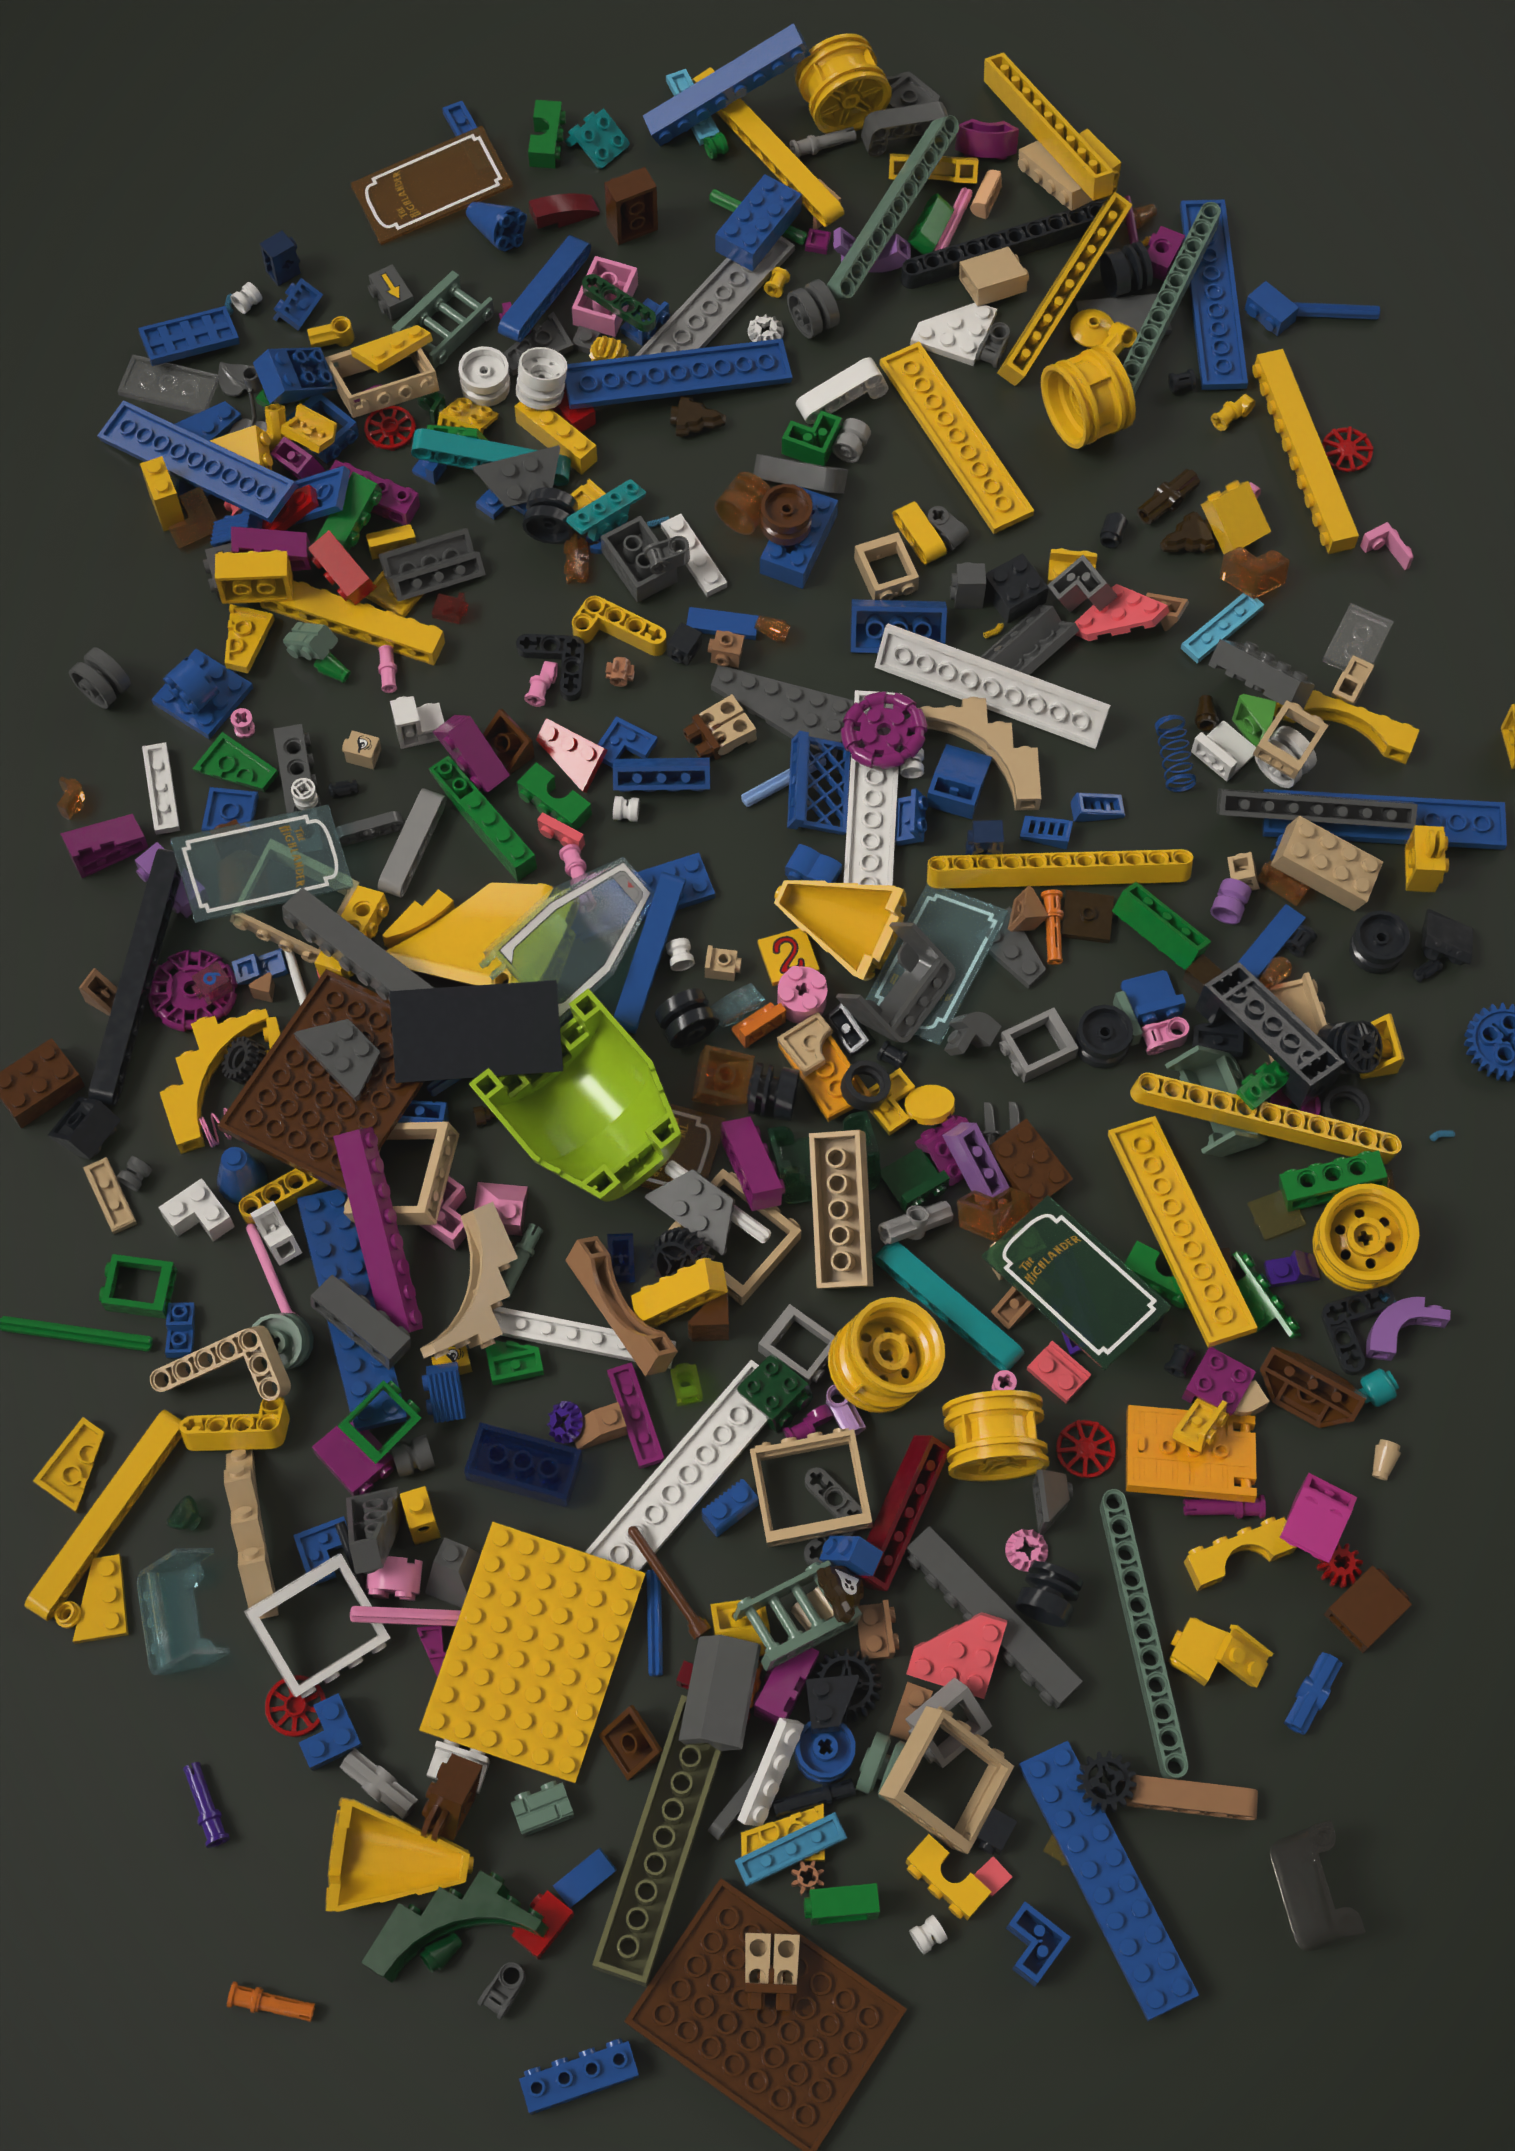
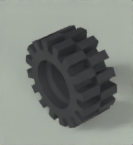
M242 1036L238 1037L237 1041L233 1040L231 1042L232 1047H227L228 1053L224 1054L223 1058L225 1061L222 1062L221 1066L224 1067L222 1073H224L226 1078L246 1085L267 1052L264 1051L266 1048L263 1044Z

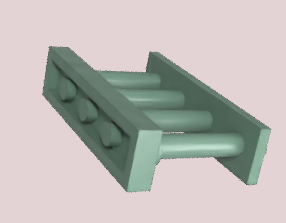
M452 270L392 326V331L396 333L416 325L420 327L426 325L443 337L444 340L437 347L431 343L422 347L429 353L430 363L436 369L440 364L445 363L448 356L485 321H489L494 314L493 299L488 297L482 304L461 290L459 275ZM452 297H456L475 311L465 318L446 303ZM441 311L457 322L459 326L450 332L431 317L436 312Z
M829 1560L821 1564L815 1562L805 1569L806 1572L753 1599L751 1596L746 1597L737 1604L733 1615L735 1621L747 1616L766 1647L761 1661L766 1672L857 1625L862 1613L858 1606L855 1608V1614L848 1624L837 1622L834 1615L833 1618L827 1621L821 1619L802 1589L803 1586L813 1581L819 1587L817 1570L831 1566ZM793 1593L812 1624L810 1630L804 1633L801 1630L798 1631L780 1602V1598ZM770 1604L789 1636L788 1641L781 1645L779 1642L775 1643L756 1610Z

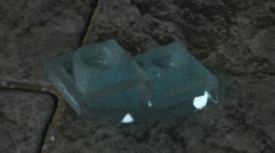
M750 983L729 993L714 1003L711 1008L715 1011L719 1019V1025L723 1028L742 1021L745 1013L763 1007L766 999Z

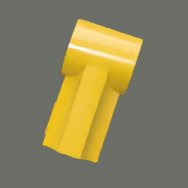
M344 316L334 318L331 324L307 329L311 347H323L332 344L344 347L351 345L354 341L351 322Z
M1115 322L1109 328L1108 337L1101 345L1108 347L1118 356L1124 348L1132 347L1138 335L1137 331L1126 324Z
M271 404L265 406L266 432L270 438L269 451H272L283 437L290 441L291 439L280 433L281 425L287 422L285 405Z

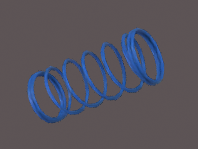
M1180 715L1164 716L1155 723L1156 733L1160 736L1158 744L1162 747L1160 756L1164 759L1162 767L1167 770L1164 773L1165 785L1168 790L1174 792L1188 790L1197 782L1196 776L1190 773L1178 774L1169 779L1166 777L1168 771L1181 773L1189 771L1194 766L1190 762L1178 763L1168 769L1164 766L1166 760L1177 762L1186 760L1191 756L1189 751L1174 752L1166 758L1162 754L1163 749L1180 750L1187 747L1190 743L1185 739L1174 740L1164 746L1160 743L1161 738L1176 739L1186 735L1187 730L1183 728L1186 722L1184 717ZM1172 719L1183 721L1181 725L1171 729L1159 728L1161 724ZM1178 730L1185 731L1184 734L1175 737L1164 736L1167 733ZM1179 741L1187 742L1185 746L1179 748L1166 747ZM1189 753V756L1182 759H1168L1175 754ZM1183 764H1190V765H1191L1190 768L1185 769V770H1180V771H1172V770H1170V769H1172L1173 767H1176V766H1178V765H1183ZM1180 778H1191V780L1185 782H1173ZM1192 782L1184 787L1175 788L1168 786L1169 783L1186 784Z

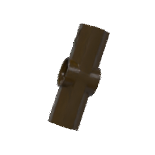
M1185 469L1171 482H1163L1156 489L1153 496L1138 507L1137 514L1140 520L1145 524L1151 525L1167 511L1173 512L1176 510L1184 497L1200 485L1197 474L1192 469Z

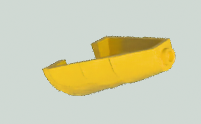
M784 880L782 886L777 888L774 896V903L804 933H808L853 976L864 981L872 979L875 976L873 971L876 968L881 970L890 956L898 935L889 925L891 922L904 921L905 915L901 913V908L907 904L905 890L893 885H858V883Z
M340 1798L339 1806L341 1807L340 1810H337L329 1859V1888L327 1887L326 1911L340 1912L376 1902L383 1903L415 1893L422 1895L436 1891L439 1887L447 1888L465 1883L467 1873L472 1874L474 1857L470 1856L469 1850L441 1836L437 1842L431 1840L433 1832H430L427 1838L422 1837L421 1829L393 1815L384 1814L355 1799Z

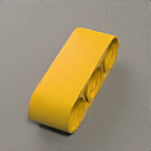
M915 501L893 511V518L897 527L924 565L947 554L944 542Z

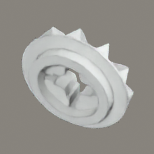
M767 314L763 317L756 316L755 320L750 321L748 327V336L752 342L782 339L784 333L782 322L778 321L775 316L768 317ZM770 326V331L766 330L762 333V328Z

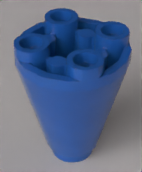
M472 202L467 207L466 216L469 218V221L498 250L507 251L522 244L527 215L520 209L484 202Z

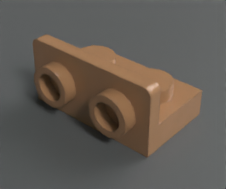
M883 1600L879 1604L858 1606L862 1613L857 1623L861 1660L866 1655L869 1656V1661L894 1658L895 1650L899 1649L898 1634L892 1632L891 1624L896 1623L894 1606L889 1607L888 1600Z

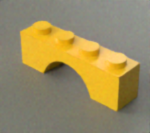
M890 154L889 179L896 178L909 158V154ZM942 156L928 179L957 183H977L978 158Z
M1275 1517L1268 1518L1260 1523L1261 1526L1252 1530L1251 1526L1239 1530L1236 1533L1237 1536L1228 1539L1227 1536L1213 1541V1546L1205 1549L1203 1546H1198L1190 1550L1184 1564L1196 1590L1199 1591L1221 1582L1225 1577L1226 1561L1236 1552L1253 1551L1262 1555L1269 1562L1294 1553L1297 1547L1291 1546L1280 1538L1286 1522L1285 1518L1283 1517L1278 1520Z

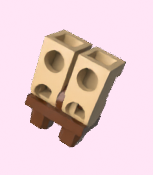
M733 694L700 714L693 716L692 724L683 729L684 736L689 743L699 738L701 739L702 743L695 746V752L699 758H709L712 756L714 760L721 758V755L731 752L745 742L750 744L757 740L755 726L746 713L743 712L742 707Z
M745 1933V1994H748L749 2010H765V1994L776 1995V2011H791L793 1995L796 1996L800 1935L774 1934L773 1963H770L771 1934Z

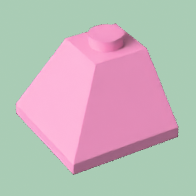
M478 1182L474 1209L493 1202L507 1234L522 1236L528 1186Z

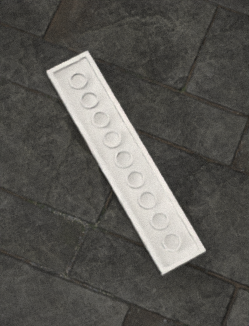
M887 624L884 629L875 663V668L961 700L969 697L986 698L988 710L1094 749L1098 745L1111 706L891 624Z
M855 690L854 703H860L864 700L865 696L876 692ZM886 704L885 708L893 709V704ZM868 708L867 710L864 711V713L866 714V716H867V712H868L869 710H871L870 708ZM854 726V730L860 731V727ZM881 728L878 734L887 735L891 730L889 728ZM863 743V744H861V745L858 746V747H859V748H861V747L864 748L866 745ZM851 757L843 883H858V885H892L899 766L890 769H881V767L877 766L869 768L856 762Z
M753 1360L749 1361L585 1553L641 1571L648 1562L628 1534L629 1527L636 1526L656 1554L768 1423L766 1416L744 1399L737 1390L738 1386L759 1366Z

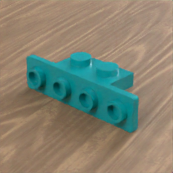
M629 479L568 516L566 522L581 535L588 532V537L596 541L602 535L625 524L628 520L630 505L645 497L646 491Z

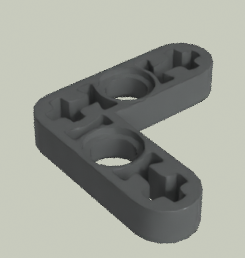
M817 1467L808 1470L805 1475V1487L835 1517L834 1519L849 1516V1513L852 1515L856 1513L862 1514L861 1506L825 1470ZM811 1476H814L816 1478L821 1476V1484L825 1488H827L828 1484L831 1485V1487H829L825 1491L823 1496L820 1495V1493H822L823 1488L819 1484H815L814 1486L811 1485ZM831 1493H838L842 1496L843 1501L840 1505L833 1506L829 1504L828 1496ZM858 1531L842 1533V1536H854ZM827 1536L812 1539L806 1545L804 1560L809 1566L815 1562L823 1563L817 1557L811 1559L810 1550L817 1551L822 1546V1542L819 1540L822 1539L825 1543L828 1540Z

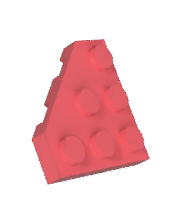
M1115 584L1112 590L1118 597L1101 611L1092 605L1074 622L1079 628L1075 635L1087 641L1097 640L1098 635L1111 633L1112 636L1131 632L1130 628L1144 626L1145 629L1155 627L1169 613V608L1164 603Z
M981 1612L960 1625L957 1624L939 1633L938 1636L914 1646L906 1674L941 1686H945L955 1677L970 1689L973 1696L984 1699L1008 1620Z

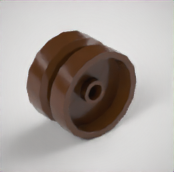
M781 484L772 487L765 493L761 502V529L763 534L771 542L784 546L798 544L807 538L811 531L812 500L809 494L803 488L793 484Z

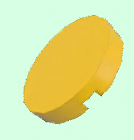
M939 1085L917 1087L905 1098L906 1114L911 1120L913 1118L921 1125L943 1123L947 1120V1116L950 1114L952 1116L955 1111V1098L952 1092Z

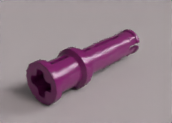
M1264 1495L1256 1497L1255 1503L1217 1499L1183 1500V1504H1185L1183 1506L1184 1516L1234 1515L1237 1519H1242L1243 1516H1259L1260 1519H1264L1266 1515Z

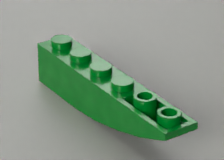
M446 756L429 768L430 773L464 819L517 882L537 869L535 854L449 756Z

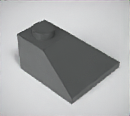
M1041 1469L1036 1471L1032 1487L1038 1534L1044 1535L1065 1510L1069 1503V1498H1073V1487L1071 1482H1067L1066 1474Z
M444 1537L433 1562L425 1594L462 1608L481 1554L468 1546Z

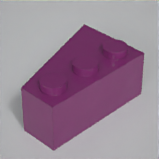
M231 526L232 553H247L249 551L271 552L273 550L287 551L292 571L311 569V552L308 550L311 544L307 533Z
M454 715L432 731L480 792H489L510 776L471 716Z
M133 814L60 833L81 878H85L149 848Z
M811 1648L770 1669L764 1678L766 1684L761 1692L758 1691L754 1698V1716L774 1726L777 1725L779 1717L789 1719L806 1684V1679L809 1678L819 1658V1651Z

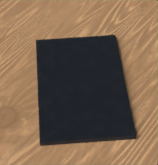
M557 981L389 991L395 1066L394 1080L396 1083L476 1078L488 1068L495 1076L563 1072Z

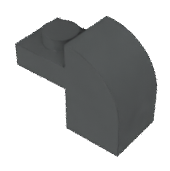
M983 1012L959 1015L949 1023L955 1030L949 1035L944 1051L953 1056L964 1054L970 1043L976 1048L990 1046L1002 1026L991 1016Z

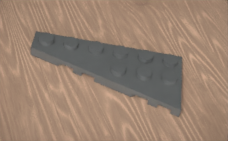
M719 665L711 683V690L724 698L733 694L737 702L748 709L750 714L757 715L766 720L768 725L791 739L799 731L809 732L810 737L842 743L841 728L844 727L843 719L847 711L854 704V700ZM810 744L812 752L815 754L823 753L817 745ZM833 749L830 753L837 760L839 750Z

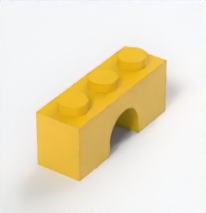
M928 1834L906 1859L907 1871L915 1879L920 1880L922 1878L929 1884L927 1889L937 1899L940 1900L943 1897L950 1904L948 1909L957 1918L961 1919L964 1917L968 1921L990 1896L991 1891L971 1872L959 1883L948 1882L941 1873V1864L947 1859L949 1852Z

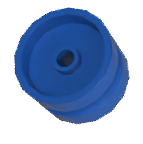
M809 1721L804 1726L800 1740L795 1747V1761L799 1771L808 1780L817 1784H831L841 1780L850 1771L855 1757V1740L851 1730L844 1723H842L838 1732L812 1734ZM827 1748L829 1749L830 1754L826 1752L825 1755H823L820 1753V1749Z

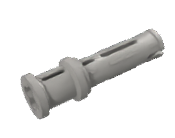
M849 127L817 137L809 135L803 140H791L790 151L798 159L808 154L813 156L819 150L856 141V132L854 127Z

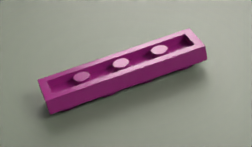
M632 1362L607 1370L616 1401L619 1403L627 1426V1434L639 1469L663 1462L664 1456Z

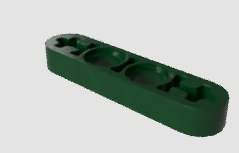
M589 274L583 278L582 289L587 297L640 331L649 332L655 328L656 314L653 310L596 274ZM607 294H614L616 299L608 301L604 297ZM630 305L634 307V310L625 312L622 308Z

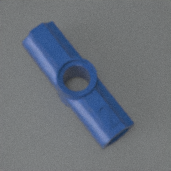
M1324 1652L1319 1655L1311 1673L1302 1682L1295 1696L1297 1699L1284 1721V1724L1292 1731L1305 1735L1317 1711H1320L1331 1692L1330 1687L1343 1664L1338 1658Z

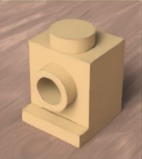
M1252 852L1239 853L1235 856L1227 857L1230 877L1232 879L1244 882L1252 891L1260 889Z
M708 945L705 978L734 981L735 972L740 973L742 958H737V951L718 949Z

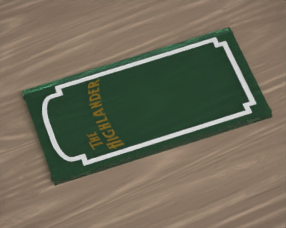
M1048 1195L982 1255V1259L1104 1371L1171 1309L1169 1303Z

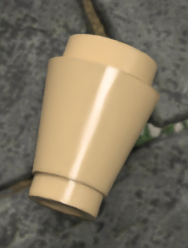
M1380 1439L1379 1445H1375L1373 1477L1384 1481L1388 1480V1476L1401 1455V1452H1399L1400 1445Z

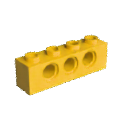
M358 885L341 917L369 939H372L378 932L380 922L389 912V904L383 892ZM320 951L314 962L320 977L326 969L348 980L350 976L354 975L352 971L344 970L335 958L326 956L322 951Z

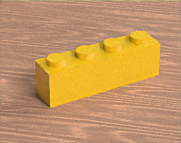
M521 402L514 406L516 423L547 448L559 445V454L570 458L571 467L582 475L597 462L596 444L552 409L537 410L527 407Z
M702 1258L690 1267L678 1269L677 1273L672 1276L662 1277L659 1279V1282L653 1285L643 1286L641 1291L631 1295L635 1315L650 1327H656L727 1293L723 1263L711 1261L710 1258Z

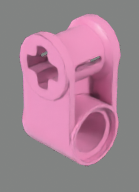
M1174 1017L1142 1027V1037H1144L1147 1045V1055L1159 1054L1165 1050L1184 1045L1189 1032L1188 1022L1183 1018ZM1173 1029H1178L1183 1034L1175 1035L1171 1031Z

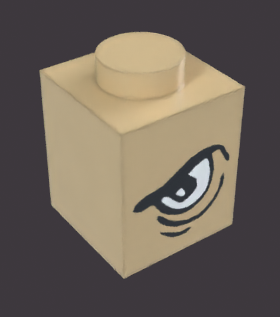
M351 731L349 739L346 738L342 746V752L345 754L347 763L373 770L382 750L378 737L356 731Z

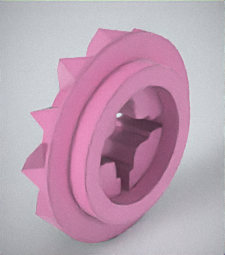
M1021 1529L1012 1533L1005 1547L1006 1557L1009 1563L1016 1569L1029 1572L1031 1562L1046 1561L1048 1544H1046L1043 1535L1038 1534L1033 1529ZM1024 1540L1029 1547L1035 1548V1550L1031 1551L1030 1560L1025 1552L1019 1551V1549L1023 1548Z

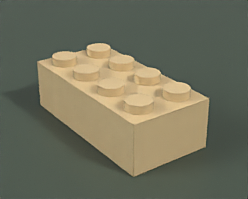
M1298 816L1287 825L1271 866L1345 907L1356 911L1368 902L1383 861L1309 820Z

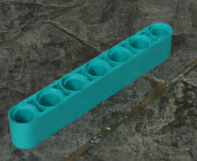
M421 428L414 432L411 454L420 460L473 470L475 466L538 450ZM559 454L553 485L564 486L569 482L571 460L567 456Z
M899 1242L884 1245L873 1257L878 1266L999 1370L1009 1371L1024 1355L1020 1345Z

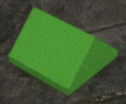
M1242 694L1238 698L1232 721L1243 736L1255 747H1257L1272 723L1276 701Z

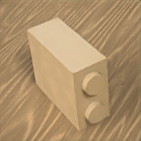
M1009 247L960 261L959 279L978 307L1027 291L1028 271L1022 267L1018 256L1013 254Z

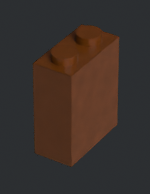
M1373 1565L1324 1613L1362 1653L1412 1605L1408 1601V1595L1402 1589H1396L1389 1582L1388 1575L1383 1570L1376 1569Z

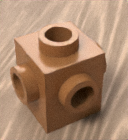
M717 630L715 639L710 638L708 653H711V663L719 666L739 668L744 635Z

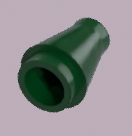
M453 1932L449 1936L424 1947V1951L420 1953V1958L430 1972L433 1973L437 1969L440 1971L463 1944Z

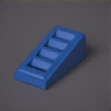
M1076 793L1071 800L1074 822L1124 818L1125 816L1122 795ZM1110 803H1113L1114 810H1111Z
M1025 816L1019 839L1067 850L1073 821ZM1030 824L1035 825L1033 833H1028ZM1039 827H1044L1043 834H1038ZM1049 829L1054 830L1053 835H1048ZM1058 831H1062L1063 835L1058 836Z

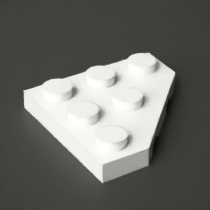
M972 303L921 321L913 333L910 345L920 342L927 351L974 366L977 350L994 322L997 309L987 305L978 307L976 303Z

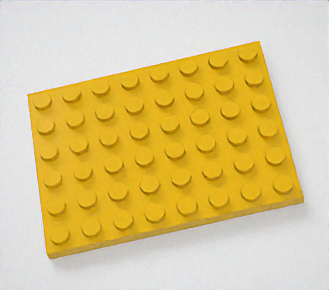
M492 1521L419 1731L575 1784L646 1573Z

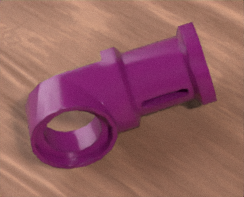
M821 1405L809 1412L807 1417L803 1418V1422L791 1428H784L785 1437H796L797 1440L807 1438L808 1434L815 1433V1428L834 1417L828 1405Z

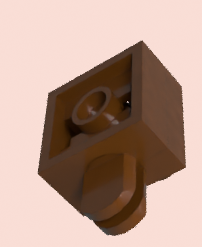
M453 1753L447 1763L442 1762L436 1776L438 1778L437 1782H431L426 1793V1798L429 1800H427L422 1811V1816L425 1817L421 1831L422 1837L427 1838L430 1832H433L431 1840L437 1842L440 1836L454 1841L475 1802L483 1765Z

